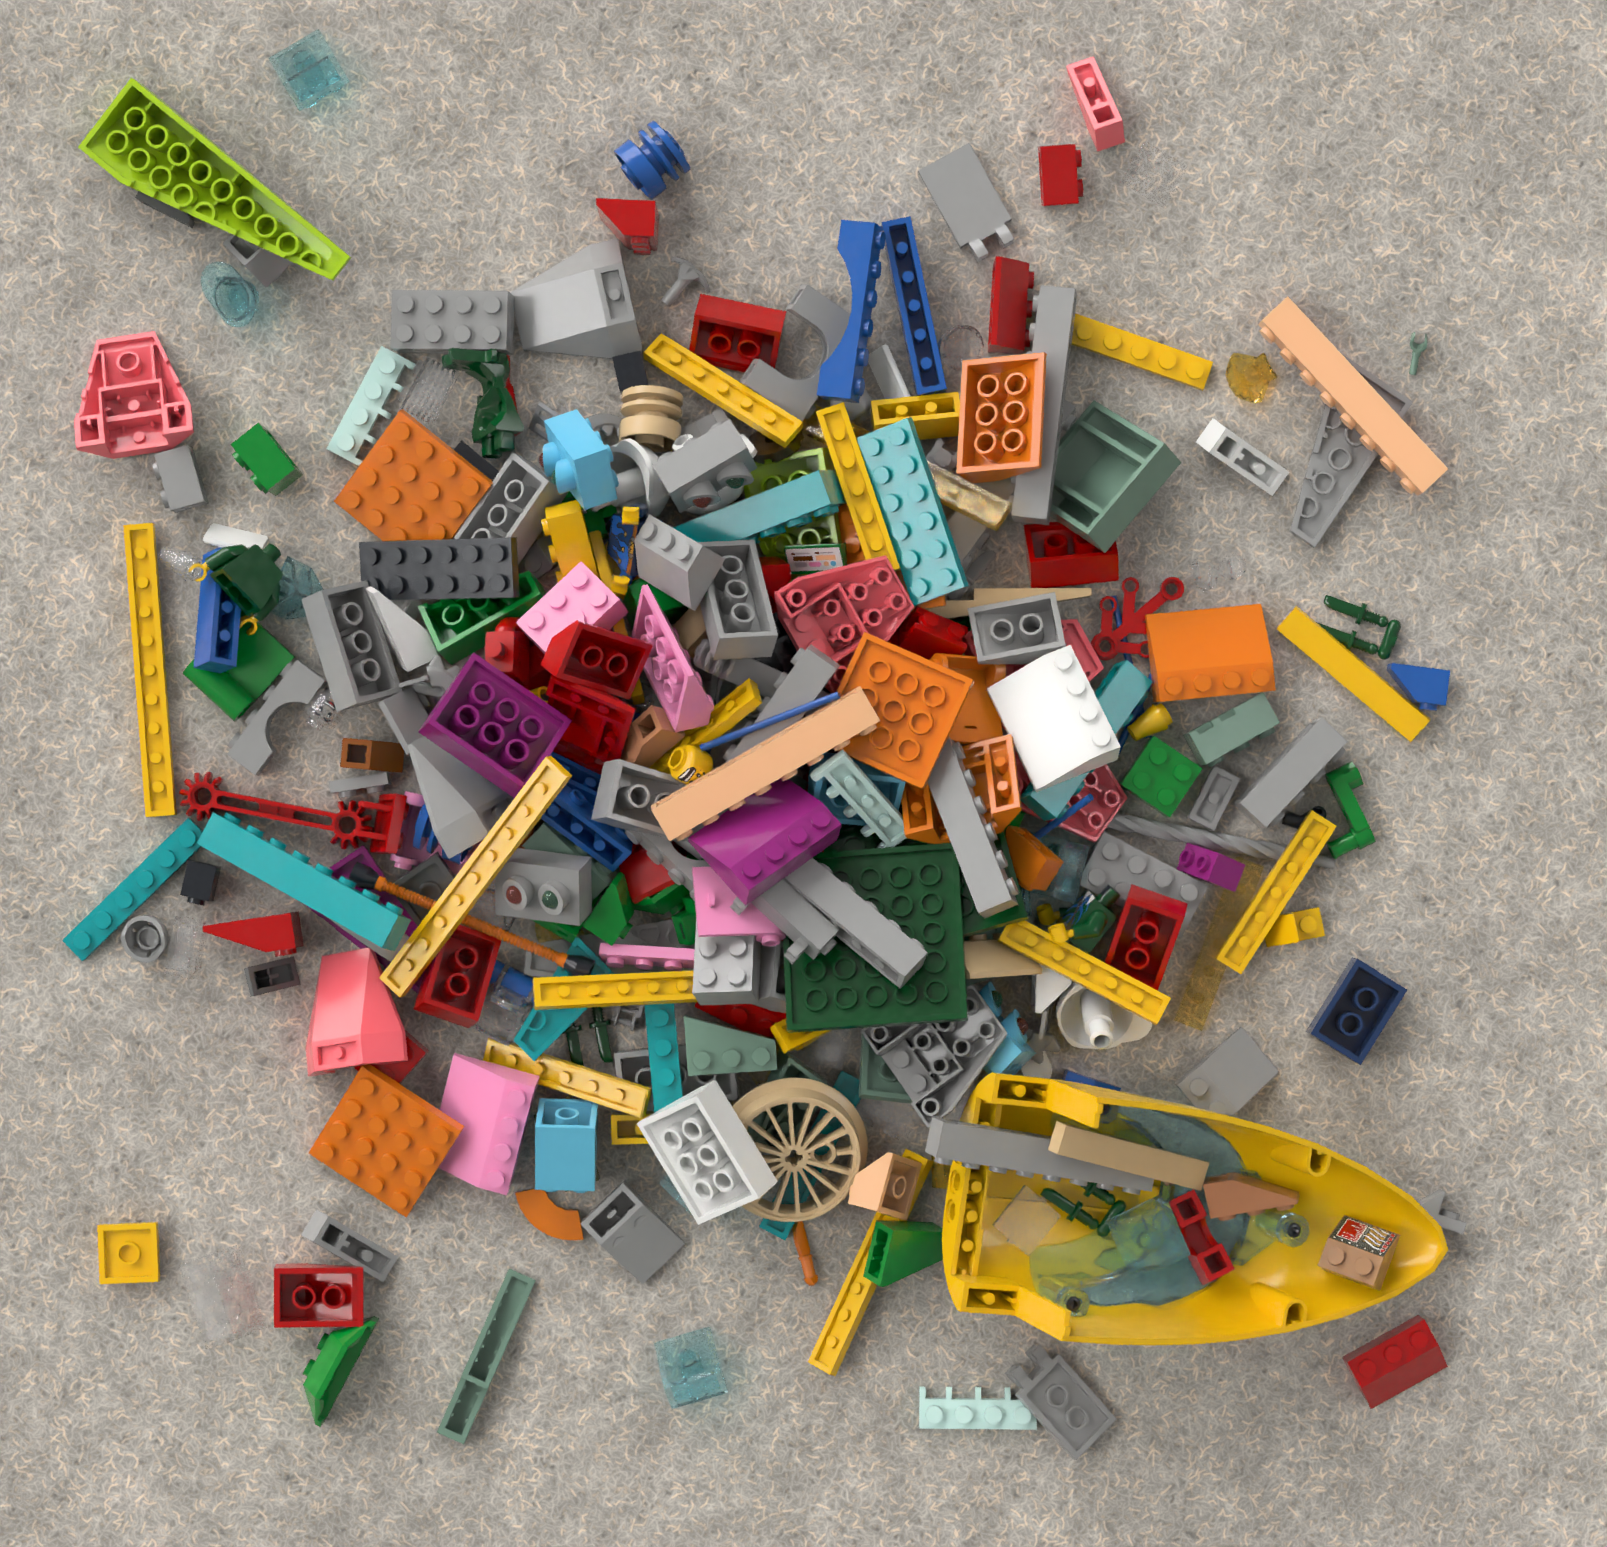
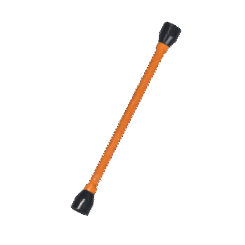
M356 862L349 876V879L357 883L356 886L361 889L386 891V893L389 892V894L396 895V897L403 898V900L410 901V903H417V906L420 905V907L427 908V910H431L437 902L433 899L430 900L429 897H423L419 893L416 894V892L405 887H399L395 883L392 884L387 878L380 876L373 868L360 862ZM467 914L461 922L465 926L472 927L475 930L479 929L482 933L486 932L487 935H493L494 938H500L501 941L503 940L514 946L517 945L518 948H524L525 951H531V953L538 954L542 958L545 957L549 961H555L557 966L564 968L572 976L591 975L594 969L595 960L583 955H569L564 952L558 953V951L551 950L548 947L544 948V945H537L534 941L530 942L527 938L523 939L522 936L520 937L502 928L499 929L498 926H492L491 923H485V921L474 916H468Z

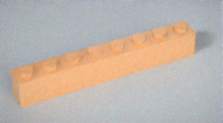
M1288 296L1261 320L1258 325L1262 328L1260 333L1265 340L1271 344L1275 342L1281 349L1279 353L1282 358L1290 365L1294 363L1302 371L1300 376L1305 383L1311 387L1315 385L1321 392L1319 396L1322 401L1330 408L1334 406L1342 414L1340 419L1345 426L1351 430L1355 428L1362 436L1360 437L1362 444L1370 451L1374 449L1382 457L1380 459L1381 464L1389 472L1395 471L1402 479L1400 484L1408 493H1415L1417 496L1422 494L1448 470L1444 463Z
M859 686L841 696L840 699L832 701L652 804L651 811L668 840L671 841L676 838L677 841H681L693 833L692 828L702 823L703 826H707L719 818L718 813L728 808L730 811L741 807L745 804L744 799L753 793L759 796L772 788L770 784L780 778L782 781H785L798 773L797 768L807 763L808 766H812L824 758L823 753L833 748L835 751L844 748L850 744L849 739L860 733L861 736L872 732L877 728L875 724L880 719L863 689Z

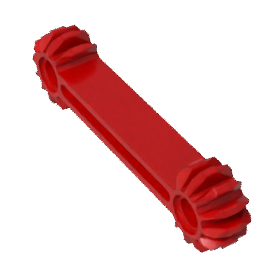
M206 772L204 780L200 773H194L196 783L186 779L184 783L190 789H181L179 791L181 795H188V799L182 800L180 805L183 807L191 805L186 814L192 816L197 812V821H203L205 814L210 819L215 808L334 831L336 835L331 839L330 843L335 845L342 839L341 849L344 850L348 847L349 839L354 849L359 848L357 837L352 836L353 832L346 833L341 827L342 820L345 817L350 816L355 820L356 827L354 830L373 832L374 830L372 826H365V822L371 821L373 816L366 815L362 817L361 815L366 811V808L359 807L355 811L356 801L354 800L349 802L348 810L344 801H339L338 807L340 812L334 813L220 790L218 786L222 783L223 778L217 777L212 782V772ZM203 788H207L212 796L210 802L206 805L201 804L198 800V793ZM223 796L256 802L259 804V809L255 811L224 805L221 799ZM302 811L328 816L332 819V824L326 825L296 819L294 813ZM358 837L363 842H368L369 840L366 838Z

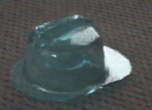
M222 261L212 262L205 267L200 282L202 291L226 324L232 327L247 325L259 310V293L257 288L250 281L243 279L230 264Z

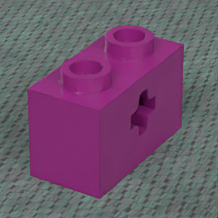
M1187 843L1185 849L1180 854L1177 870L1204 882L1235 892L1246 864L1220 853Z

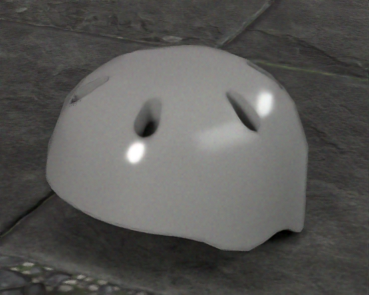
M151 915L134 917L126 923L121 934V941L125 952L131 958L139 962L148 963L158 959L163 954L168 945L169 936L165 924L160 919Z

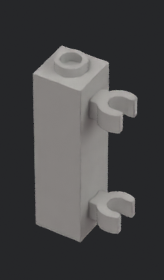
M784 879L750 902L794 942L784 954V957L791 964L803 952L808 954L813 960L820 953L826 956L837 944L834 938L839 929ZM738 897L735 898L730 906L738 915L748 907Z

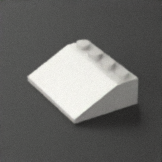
M1071 645L1041 656L987 688V692L1008 735L1011 734L1013 737L1014 748L1036 792L1118 759L1121 746Z
M716 1080L695 1089L637 1123L698 1225L759 1199L778 1182Z

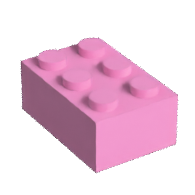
M580 562L516 623L524 634L545 654L551 638L576 620L610 630L628 611L621 600L583 562Z

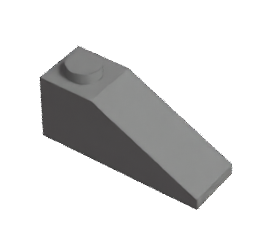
M315 1210L301 1236L353 1266L364 1267V1272L381 1282L385 1281L398 1256L318 1210Z

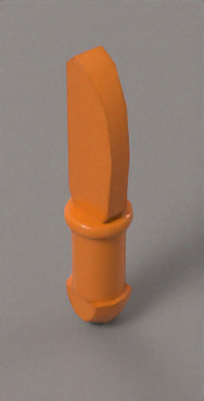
M798 1221L794 1223L792 1229L794 1243L799 1255L798 1260L801 1261L805 1277L803 1278L809 1286H814L818 1281V1275L815 1273L812 1261L813 1255L810 1254L811 1250L803 1221Z

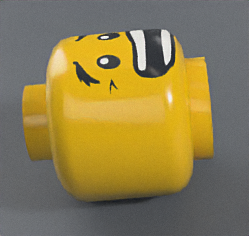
M691 744L676 748L671 753L668 761L672 778L685 785L714 770L711 755L705 751L702 752L700 748Z

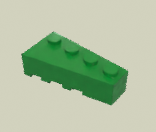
M530 571L519 574L520 597L440 599V602L431 605L424 603L417 607L437 651L453 665L473 652L485 647L486 633L495 632V627L502 619L522 617L546 595V592L536 577Z

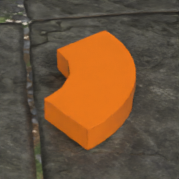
M533 1188L515 1192L521 1211L538 1230L562 1240L584 1239L579 1209H565L556 1205L544 1190H535Z

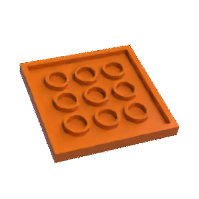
M402 409L399 410L334 502L382 541L453 539L493 483L480 470Z
M864 632L837 691L841 697L861 686L880 721L875 724L877 728L864 736L858 733L849 739L850 744L842 749L852 759L924 790L974 680Z
M367 1064L361 1066L308 1154L404 1217H407L465 1126L372 1065Z

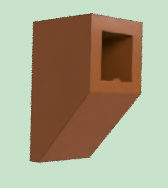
M343 738L340 767L403 773L405 751L400 743Z

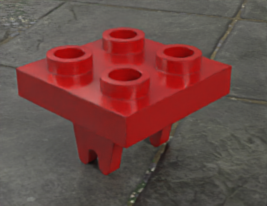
M396 793L379 795L378 803L358 801V807L377 811L373 832L353 830L352 836L371 839L369 851L371 853L397 854V850L402 847L404 833L401 832L402 822L406 820L409 812V804L406 803L407 796Z

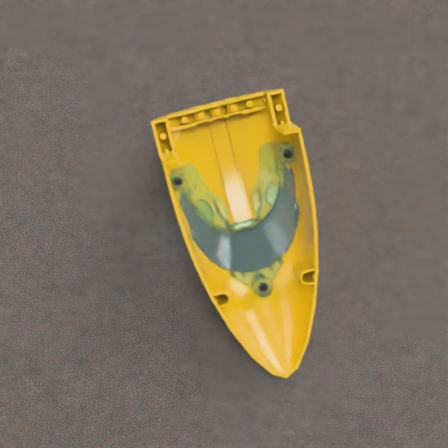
M995 1072L988 1074L977 1084L964 1107L960 1121L1052 1136L1056 1121L1149 1146L1154 1144L1160 1149L1209 1162L1205 1177L1236 1172L1298 1191L1300 1195L1298 1204H1294V1207L1289 1210L1278 1211L1276 1208L1265 1209V1212L1259 1215L1249 1216L1247 1213L1236 1214V1217L1233 1219L1220 1221L1218 1218L1210 1219L1203 1186L1201 1191L1195 1190L1208 1215L1205 1219L1209 1231L1218 1243L1222 1242L1235 1270L1203 1286L1162 1207L1165 1203L1193 1189L1172 1183L1166 1186L1162 1181L1154 1179L1152 1192L1141 1190L1140 1195L1122 1191L1123 1187L1114 1186L1113 1191L1107 1190L1115 1196L1116 1200H1123L1126 1203V1209L1121 1215L1119 1223L1113 1227L1106 1237H1101L1097 1234V1228L1090 1229L1075 1218L1072 1222L1067 1220L1068 1213L1040 1195L1043 1189L1051 1188L1074 1204L1080 1201L1083 1203L1081 1209L1092 1215L1093 1218H1096L1100 1224L1112 1205H1107L1105 1201H1101L1092 1193L1089 1197L1083 1195L1085 1189L1079 1185L1069 1183L1070 1179L1061 1177L1060 1182L1045 1180L1043 1179V1174L1034 1173L1033 1178L1016 1175V1170L1007 1169V1173L1003 1174L990 1171L989 1166L980 1165L979 1169L963 1167L962 1162L953 1160L949 1173L942 1229L944 1272L948 1290L958 1311L1016 1316L1060 1341L1111 1345H1194L1238 1341L1287 1333L1343 1318L1398 1296L1433 1273L1448 1251L1442 1227L1411 1195L1368 1167L1318 1143L1266 1125L1183 1104L1071 1081ZM1344 1215L1400 1235L1380 1291L1326 1272L1318 1266L1329 1235Z

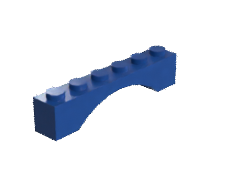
M841 220L837 249L846 264L850 276L852 307L848 326L841 342L820 367L817 396L825 400L859 403V398L865 390V380L862 377L864 366L866 367L869 361L867 341L873 332L872 308H875L877 304L875 285L876 279H879L881 275L880 249L884 248L886 241L883 228L875 222Z

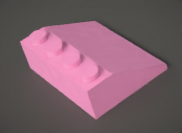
M648 584L642 585L631 637L653 645L643 670L675 733L708 725L711 712L714 710L712 697L706 694L702 686L700 674L694 671L688 651L683 649L680 644L677 629L671 626Z
M454 1053L440 1111L465 1127L442 1161L439 1169L478 1188L507 1195L514 1178L540 1076Z

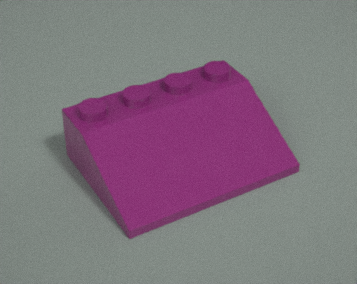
M473 652L418 732L515 798L545 757L551 755L572 720Z
M780 778L770 784L772 788L759 796L753 793L744 799L745 804L733 811L727 810L716 821L704 826L688 838V842L745 906L838 839L842 825L821 801L789 779L782 781Z

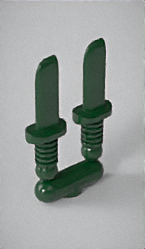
M1328 595L1325 596L1324 604L1328 608L1356 618V624L1360 625L1363 619V621H1369V623L1377 624L1380 627L1387 626L1379 650L1376 644L1361 640V638L1358 639V637L1356 638L1357 632L1352 630L1351 634L1318 623L1341 644L1346 645L1349 651L1353 647L1354 649L1362 650V652H1368L1371 655L1378 652V656L1382 660H1386L1391 656L1401 629V623L1398 620L1394 619L1389 622L1385 616L1377 615V613L1374 614V612L1371 613L1372 611L1369 612V610L1366 611L1367 604L1362 603L1361 607Z
M592 1007L591 1012H593L592 1017L595 1022L588 1023L589 1029L595 1028L601 1059L605 1063L613 1062L606 1027L611 1025L610 1019L604 1020V1012L601 1007ZM573 1023L563 1034H566L571 1062L584 1066L578 1031L582 1030V1026H575L576 1023Z
M1088 1182L1087 1186H1081L1085 1189L1083 1195L1089 1197L1092 1193L1101 1201H1105L1107 1205H1112L1100 1224L1096 1218H1093L1092 1215L1081 1209L1083 1206L1082 1202L1078 1201L1074 1204L1051 1188H1045L1040 1193L1041 1196L1068 1213L1067 1220L1072 1222L1075 1218L1090 1229L1097 1228V1234L1101 1237H1106L1113 1227L1119 1223L1121 1215L1126 1209V1203L1123 1200H1116L1113 1194H1110L1105 1189L1096 1187L1097 1183Z

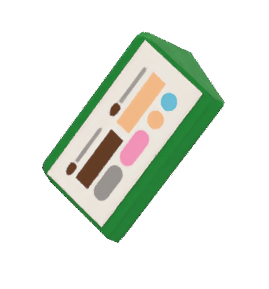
M846 543L784 546L791 574H812L847 565Z

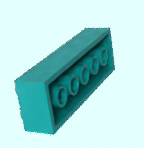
M818 470L673 528L696 542L755 540V544L760 543L759 537L763 539L786 533L785 527L787 526L788 528L802 527L812 523L811 517L813 516L815 518L820 516L827 517L838 513V507L846 504V500L835 470Z

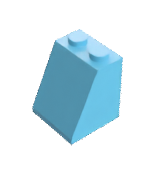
M539 1098L535 1124V1190H544L546 1192L564 1190L576 1193L595 1191L598 1104L584 1099Z

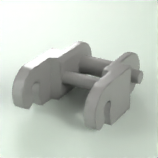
M640 1005L639 1010L614 1006L613 1011L617 1013L615 1017L612 1016L611 1018L614 1021L613 1026L615 1027L617 1023L630 1026L633 1032L634 1027L638 1028L639 1023H636L637 1017L641 1018L644 1005ZM620 1011L634 1014L633 1021L619 1017Z

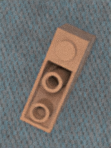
M651 705L631 723L621 760L649 768L686 736L685 732L675 733L664 709Z
M1236 1172L1205 1177L1203 1183L1210 1219L1218 1218L1220 1221L1233 1219L1236 1217V1214L1247 1213L1249 1216L1264 1213L1265 1209L1276 1208L1278 1211L1289 1210L1294 1207V1204H1298L1300 1197L1298 1191Z

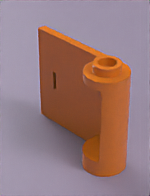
M935 653L930 661L974 680L949 737L955 743L972 744L1003 736L1001 719L987 692V688L1006 677V665L978 664L977 656Z

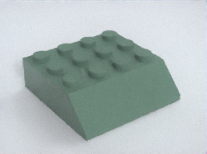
M1094 400L1060 439L1050 516L1105 553L1182 462L1165 443Z

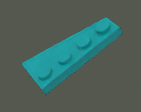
M576 936L567 954L583 955L595 960V966L591 975L614 974ZM558 966L552 977L572 976L564 968ZM533 1007L513 1041L535 1061L588 1008L534 1010Z

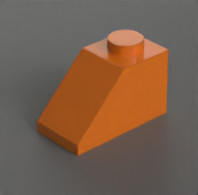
M1008 826L1006 829V840L1016 877L1018 878V884L1028 891L1033 889L1046 891L1064 861L1026 828Z

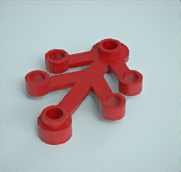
M1128 577L1123 580V583H1121V590L1124 593L1122 623L1113 632L1112 619L1113 612L1117 608V601L1111 596H1105L1100 600L1099 609L1102 612L1100 633L1096 634L1091 640V645L1099 660H1111L1118 653L1137 654L1142 658H1149V655H1144L1141 652V646L1148 644L1147 640L1139 644L1121 642V640L1129 633L1147 635L1146 623L1143 622L1145 615L1152 614L1167 600L1174 601L1183 595L1184 584L1179 578L1169 577L1163 580L1160 585V592L1135 613V597L1139 589V582L1134 577ZM1127 581L1135 583L1134 591L1126 590L1125 583ZM1168 584L1176 586L1177 590L1174 595L1166 592ZM1104 600H1111L1113 602L1112 610L1107 611L1103 608ZM1102 641L1109 642V651L1103 652L1100 649Z

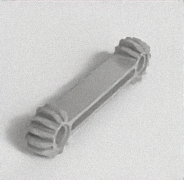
M703 639L694 653V665L706 672L738 686L750 678L757 683L759 693L763 697L768 696L772 698L777 691V688L773 685L783 672L753 658L713 660L708 639ZM822 690L817 699L827 696L831 693ZM825 705L807 711L805 716L810 715Z

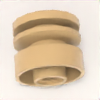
M640 385L623 390L621 396L623 404L620 412L626 418L620 422L619 442L630 438L639 445H645L653 452L673 451V443L681 436V425L676 420L682 416V394L674 389L653 385Z

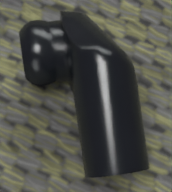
M1315 806L1311 809L1326 819L1327 813L1323 807ZM1286 811L1282 824L1298 830L1309 811L1302 815Z

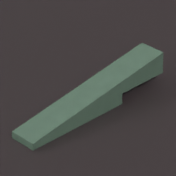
M508 1269L437 1433L459 1443H465L536 1280Z

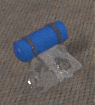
M496 960L490 979L491 985L485 997L479 1021L472 1028L504 1045L509 1046L512 1044L526 1020L527 1012L534 1006L533 978L524 975V973L514 969L507 963L504 964Z

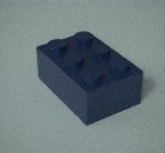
M1352 957L1306 1032L1351 1061L1361 1065L1404 997L1407 989L1358 958Z

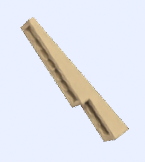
M974 588L973 600H945L946 606L927 610L951 620L969 617L968 608L1055 592L1057 603L1089 598L1092 596V588Z
M1056 1121L1048 1148L1049 1151L1058 1155L1199 1191L1202 1190L1209 1162L1059 1121Z

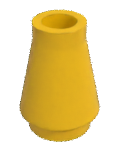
M1162 703L1156 706L1152 704L1131 725L1127 726L1131 737L1138 741L1141 738L1167 730L1168 725L1173 723Z

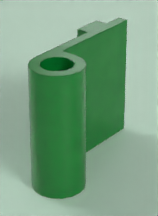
M242 610L240 618L246 615ZM252 622L244 623L239 629L236 667L222 673L194 668L193 659L183 671V675L234 722L246 713L281 674L285 666L295 658L259 622H257V631L253 635L246 634V631L251 628Z

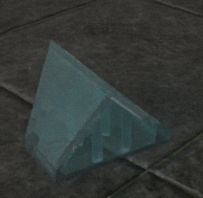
M287 556L281 569L283 577L279 581L281 588L278 605L271 613L285 620L307 617L301 599L324 589L311 567Z

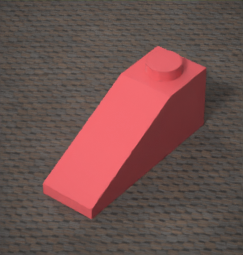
M1094 56L1067 65L1068 75L1097 152L1124 143L1123 120Z

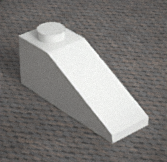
M1213 418L1196 441L1206 451L1272 496L1289 474L1288 470Z
M371 586L366 588L400 667L409 672L432 661L433 657L438 655L428 630L378 590Z

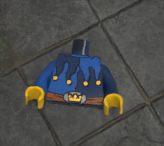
M639 502L628 507L623 506L622 513H614L612 518L606 523V531L609 533L607 551L617 562L621 571L619 576L613 575L610 588L613 593L626 595L627 587L638 575L634 540L648 518V515H646L648 508L644 503Z

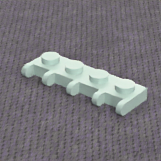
M381 346L326 449L360 466L363 460L358 459L357 456L365 441L374 445L378 441L369 435L378 416L381 415L387 419H390L392 416L391 413L383 410L392 390L394 389L403 394L406 389L397 384L405 366L416 371L418 365Z
M843 749L811 772L810 777L814 781L825 777L832 784L826 791V795L830 799L841 794L850 804L843 811L847 818H851L858 813L867 823L861 829L864 837H869L873 833L879 836L882 842L876 848L894 847L906 839L901 813Z
M919 1386V1429L1037 1430V1419L1018 1398H1011L1010 1387H1004V1398H981V1387H975V1398H952V1387H946V1398H926L925 1386Z

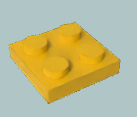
M158 1222L97 1225L99 1284L160 1281Z

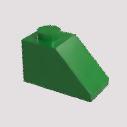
M619 871L583 925L584 928L613 946L618 937L624 940L633 926L629 923V920L635 913L626 878L622 872Z

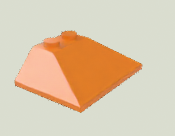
M1011 734L962 746L966 756L962 760L966 770L970 769L975 778L976 785L973 786L976 797L981 796L987 812L983 814L987 824H992L996 834L1001 833L1022 810L1014 743ZM928 782L924 790L905 783L901 803L906 838L930 844L951 843Z

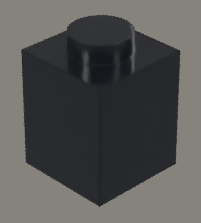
M641 350L612 357L621 395L623 390L629 387L649 385Z
M188 860L180 895L187 896V902L204 906L205 901H214L221 866Z

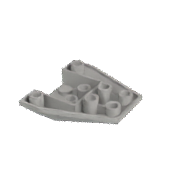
M618 238L590 244L510 292L515 296L514 312L523 350L607 359L640 350L643 353Z
M425 736L407 745L433 832L450 859L482 841L514 798Z
M974 985L967 987L968 1021L867 1027L860 1030L875 1053L882 1056L912 1099V1106L928 1128H930L932 1117L944 1118L955 1109L1008 1035Z

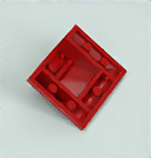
M551 675L546 695L549 696L547 704L572 720L553 752L601 774L604 762L621 759L636 709L609 693Z

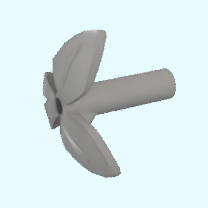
M672 257L671 262L678 263L681 266L678 271V279L661 298L667 306L670 307L688 284L694 280L701 283L707 294L710 292L708 281L700 270L694 268V265L684 258Z

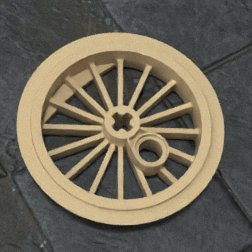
M783 1078L764 1083L752 1089L732 1106L746 1130L750 1126L776 1146L773 1147L753 1141L759 1151L770 1154L762 1156L766 1163H770L768 1164L772 1172L775 1171L773 1173L775 1178L778 1180L784 1173L774 1202L763 1199L762 1197L765 1195L763 1194L759 1199L743 1205V1208L765 1219L780 1222H798L821 1216L835 1208L848 1197L855 1175L865 1168L868 1141L861 1116L854 1105L842 1093L816 1080ZM794 1102L808 1103L797 1137H794L792 1104ZM787 1103L789 1137L787 1138L771 1110L772 1107ZM819 1106L827 1110L828 1112L804 1138L814 1107ZM766 1111L782 1141L777 1140L754 1122L753 1119ZM833 1117H836L843 1124L842 1127L827 1135L819 1134ZM845 1134L849 1135L850 1146H834L833 1140ZM824 1145L830 1147L829 1151L824 1155L814 1153L816 1149ZM792 1150H796L795 1157H789ZM836 1155H849L846 1166L832 1162ZM811 1165L842 1173V1175L834 1184ZM803 1168L830 1189L818 1197ZM797 1171L801 1174L814 1198L813 1200L799 1203ZM792 1172L795 1204H781Z

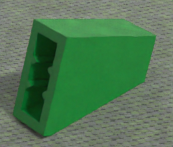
M876 1220L863 1277L879 1287H886L942 1261L943 1228L933 1222Z

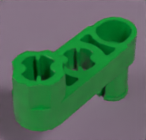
M1352 761L1325 774L1326 780L1350 827L1349 833L1326 843L1334 859L1356 848L1361 850L1376 842L1370 826L1352 792L1353 789L1364 784L1357 767Z

